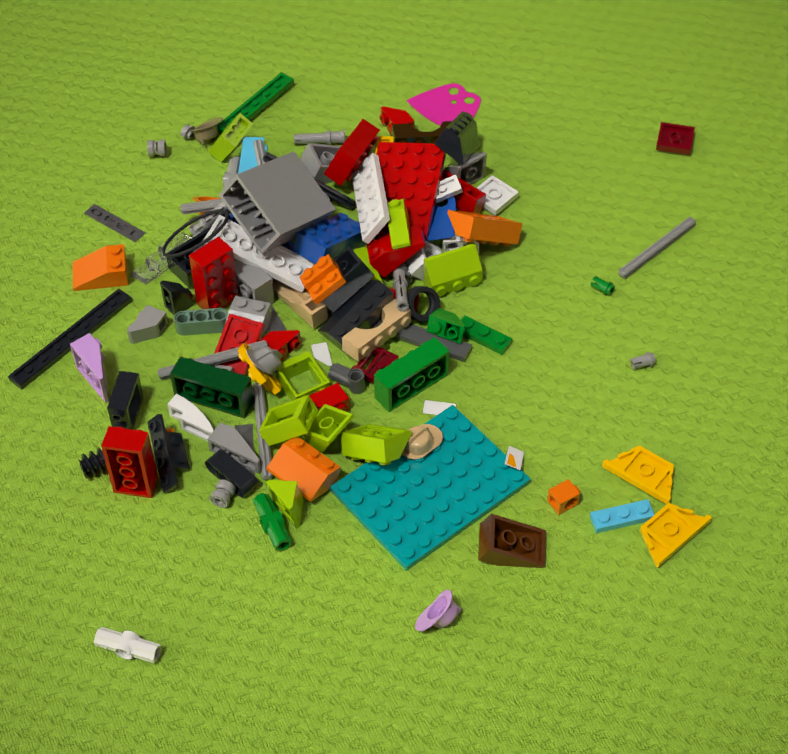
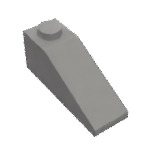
M220 422L207 439L209 451L216 453L222 449L242 466L260 474V459L233 426Z

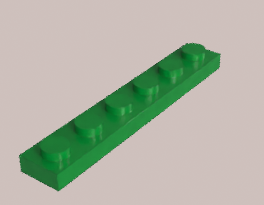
M282 72L221 121L217 125L218 132L222 134L239 113L249 121L290 88L294 84V79Z

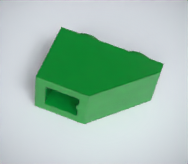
M438 308L430 314L426 332L461 344L465 325L455 313Z

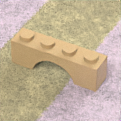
M392 300L382 308L383 323L373 329L355 327L342 337V350L358 362L364 357H368L377 347H381L384 342L393 338L403 328L409 326L411 323V309L399 311L397 309V300Z

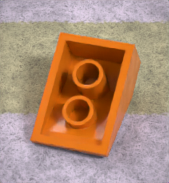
M124 244L105 246L73 261V291L128 285V265Z

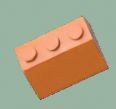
M297 436L283 443L266 470L280 480L297 481L302 496L312 502L330 490V486L338 482L341 466Z

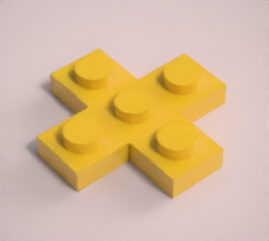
M246 342L243 343L238 349V356L244 363L247 362L250 365L248 369L250 378L260 385L263 384L268 392L272 391L276 395L281 391V383L275 376L273 377L261 371L252 363L246 352L247 349L251 348Z

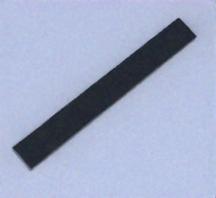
M117 289L8 376L9 381L21 390L69 353L71 351L70 343L88 333H94L130 304L132 297L121 289Z

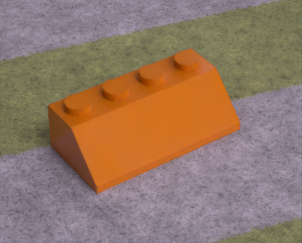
M448 210V216L456 235L463 237V241L474 243V240H476L475 242L486 244L488 241L489 244L498 245L500 242V245L504 246L518 244L523 223L495 215Z

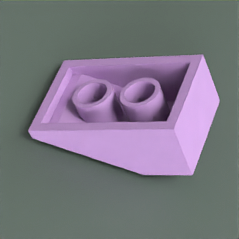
M88 333L70 343L75 366L102 400L107 403L109 398L104 365L105 356L101 352L102 344L98 338L94 339Z

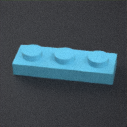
M647 499L590 512L589 517L595 532L600 533L647 522L655 514Z

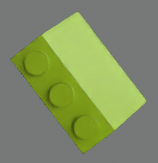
M475 243L424 259L423 283L425 286L434 289L438 296L482 283L483 270Z
M365 424L341 432L342 455L349 456L352 460L365 459V462L377 461L380 465L391 464V461L400 458L412 432L411 430L374 424Z

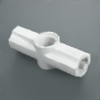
M101 627L95 634V646L114 651L121 658L129 660L134 657L155 663L160 657L161 644L141 639L139 635L132 631L121 633Z

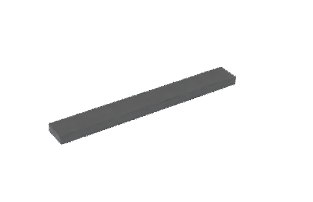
M329 309L328 315L332 316L336 311L332 312ZM382 316L369 329H373L383 323ZM409 324L408 327L403 328L393 337L416 346H421L425 341L436 337L450 351L449 357L465 362L472 349V344L463 341L459 344L426 332L427 329L413 324Z

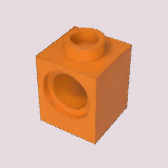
M569 479L548 490L547 501L558 515L579 505L580 490Z

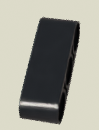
M222 449L205 461L207 469L219 480L231 482L236 487L235 493L241 498H244L259 485L257 478Z

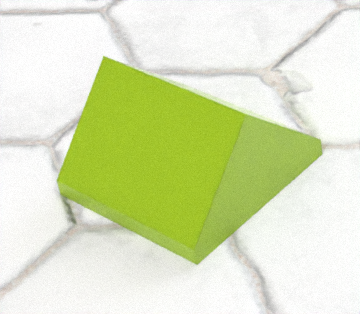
M284 480L266 481L273 502L291 523L298 528L304 506V498L298 482Z

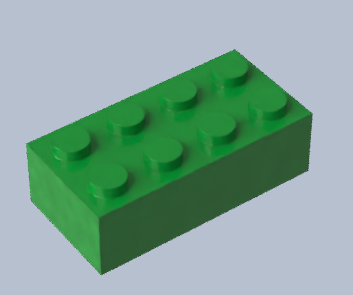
M434 337L429 341H425L418 348L409 351L400 359L394 360L384 369L378 370L374 374L375 399L388 412H391L449 375L450 351Z

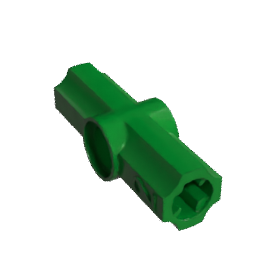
M258 494L253 499V504L259 515L262 529L265 534H268L275 550L284 551L292 545V541L285 528L282 514L279 510H276L269 494Z

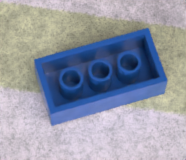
M343 213L332 216L297 232L293 251L316 264L319 258L328 254L333 259L336 258L348 246L352 250L364 247L365 242L362 241L360 222L354 221Z

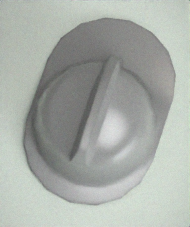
M269 346L256 351L252 349L246 350L249 359L257 368L273 377L275 376L274 373L281 366L280 359L282 358V354L278 350H272Z

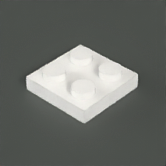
M493 175L477 187V189L486 193L483 208L494 215L500 213L519 197L517 190Z

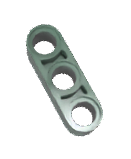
M224 308L179 311L174 315L176 332L183 336L222 333L228 312Z

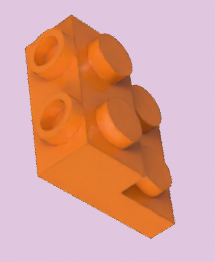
M329 254L319 258L314 266L305 269L300 276L303 286L308 290L316 305L346 283L338 264Z

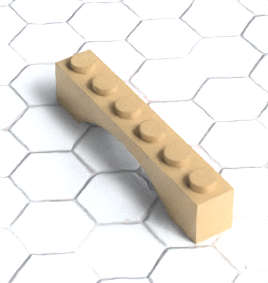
M272 278L274 293L313 329L328 319L327 308L323 302L316 305L309 293L300 292Z

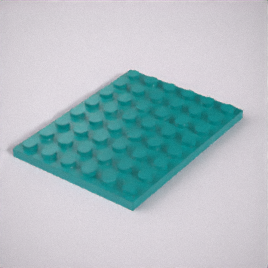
M451 405L424 423L439 428L442 432L443 440L437 448L423 458L414 460L401 454L399 459L391 461V464L380 465L377 461L366 462L330 486V491L406 571L531 482V478L522 470L506 465V455L454 405Z

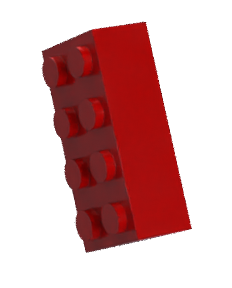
M362 119L339 148L324 175L340 186L345 181L349 182L354 172L361 166L371 152V148L379 139L377 134L380 129Z
M217 237L189 255L196 302L201 309L225 308L232 304L235 296H239L233 249L220 237Z
M108 426L101 447L113 493L152 498L159 478L149 433L143 430Z

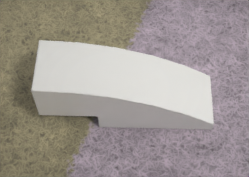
M175 394L167 404L169 415L180 421L182 430L208 442V437L214 431L210 422L194 404L184 397Z

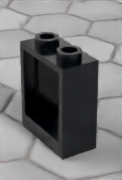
M119 371L107 406L112 427H123L133 430L144 398L139 373Z

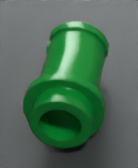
M594 276L592 280L595 282L590 283L591 287L602 291L604 295H611L615 290L612 282H606L598 276Z

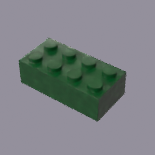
M181 356L170 372L174 396L178 394L192 403L245 419L254 402L251 378L244 374H237L227 369H220L210 364H204Z

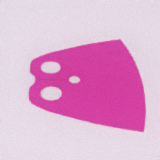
M451 83L408 99L407 102L424 117L441 126L444 121H453L462 111L471 114L474 118L480 106L481 98L474 93L465 91L463 86ZM457 88L459 93L452 95L449 93V89ZM472 97L475 101L472 104H467L464 102V99ZM456 100V103L452 104L451 101Z

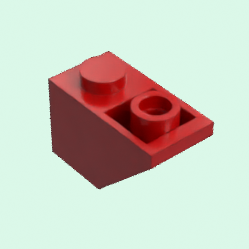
M381 107L379 118L381 123L385 124L390 134L392 132V124L409 123L414 128V120L406 110Z
M298 330L270 331L260 340H266L272 350L276 349L282 354L280 361H283L293 350L298 349L301 344L300 331Z

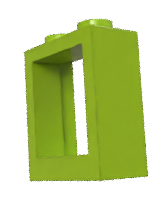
M239 113L225 128L208 152L222 162L238 145L253 123Z
M309 351L282 362L275 372L276 379L281 383L282 388L291 401L314 394L330 386V381ZM309 370L319 385L297 394L287 379Z
M307 395L269 409L259 429L260 436L266 441L268 446L309 432L318 412L310 396Z

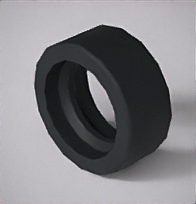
M415 286L408 290L407 297L408 306L411 309V319L421 322L429 321L430 314L440 308V299L436 291L427 286ZM419 293H425L429 299L428 310L423 315L417 314L414 309V300Z

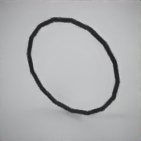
M223 209L212 210L185 223L166 240L162 248L163 256L168 258L179 257L206 244L226 225L229 219L228 211ZM225 213L224 222L204 241L180 253H166L165 249L169 242L187 226L210 214Z

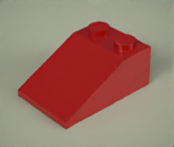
M420 224L410 226L411 246L393 249L390 232L373 238L367 244L370 265L383 277H386L426 245L422 226Z

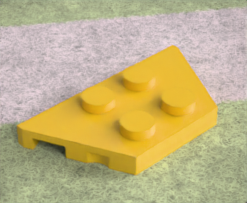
M640 445L628 452L618 454V457L608 461L606 459L603 461L602 467L661 502L665 504L670 503L674 464Z
M668 503L641 526L640 532L657 568L660 567L711 522L712 517L710 515L705 517L693 514V510L682 509Z

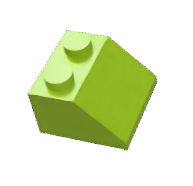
M324 404L317 412L309 432L303 434V437L309 445L323 452L353 419L354 415Z

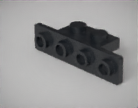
M157 414L148 421V429L163 493H168L178 486L175 471L186 472L190 467L182 433L166 431L162 414Z

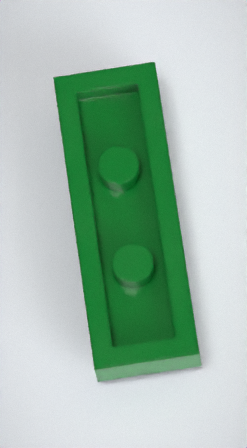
M466 315L461 319L465 325L464 337L496 353L503 355L512 344L513 338Z

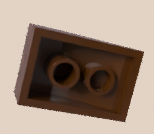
M491 513L480 523L478 560L496 566L544 568L546 530Z

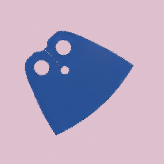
M454 196L448 198L447 205L439 207L438 203L435 204L428 239H425L426 241L454 237V228L448 216V210L456 211Z

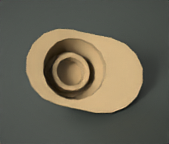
M422 424L408 429L411 430L412 435L402 454L414 460L423 458L442 443V432L439 428L430 424Z

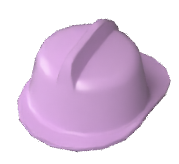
M445 590L440 593L434 602L422 612L416 621V630L424 631L432 625L438 628L445 627L454 621L461 608L452 600V591Z

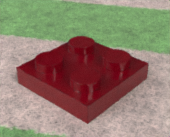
M661 122L656 150L690 155L695 127Z

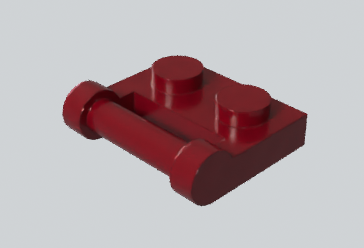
M377 347L368 357H364L357 365L352 366L351 369H361L364 372L365 380L374 384V374L378 370L389 366L394 360L399 359V356L381 347ZM373 356H376L374 360L370 363V365L366 368V370L363 369L365 365L369 362V360Z

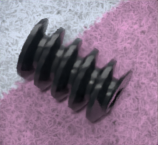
M97 448L96 455L93 451H89V458L84 453L81 454V460L78 458L86 479L89 477V472L96 476V469L104 473L106 462L103 451L100 448Z

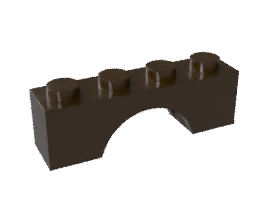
M452 121L442 122L438 129L431 132L418 131L409 123L392 124L391 136H394V142L434 144Z

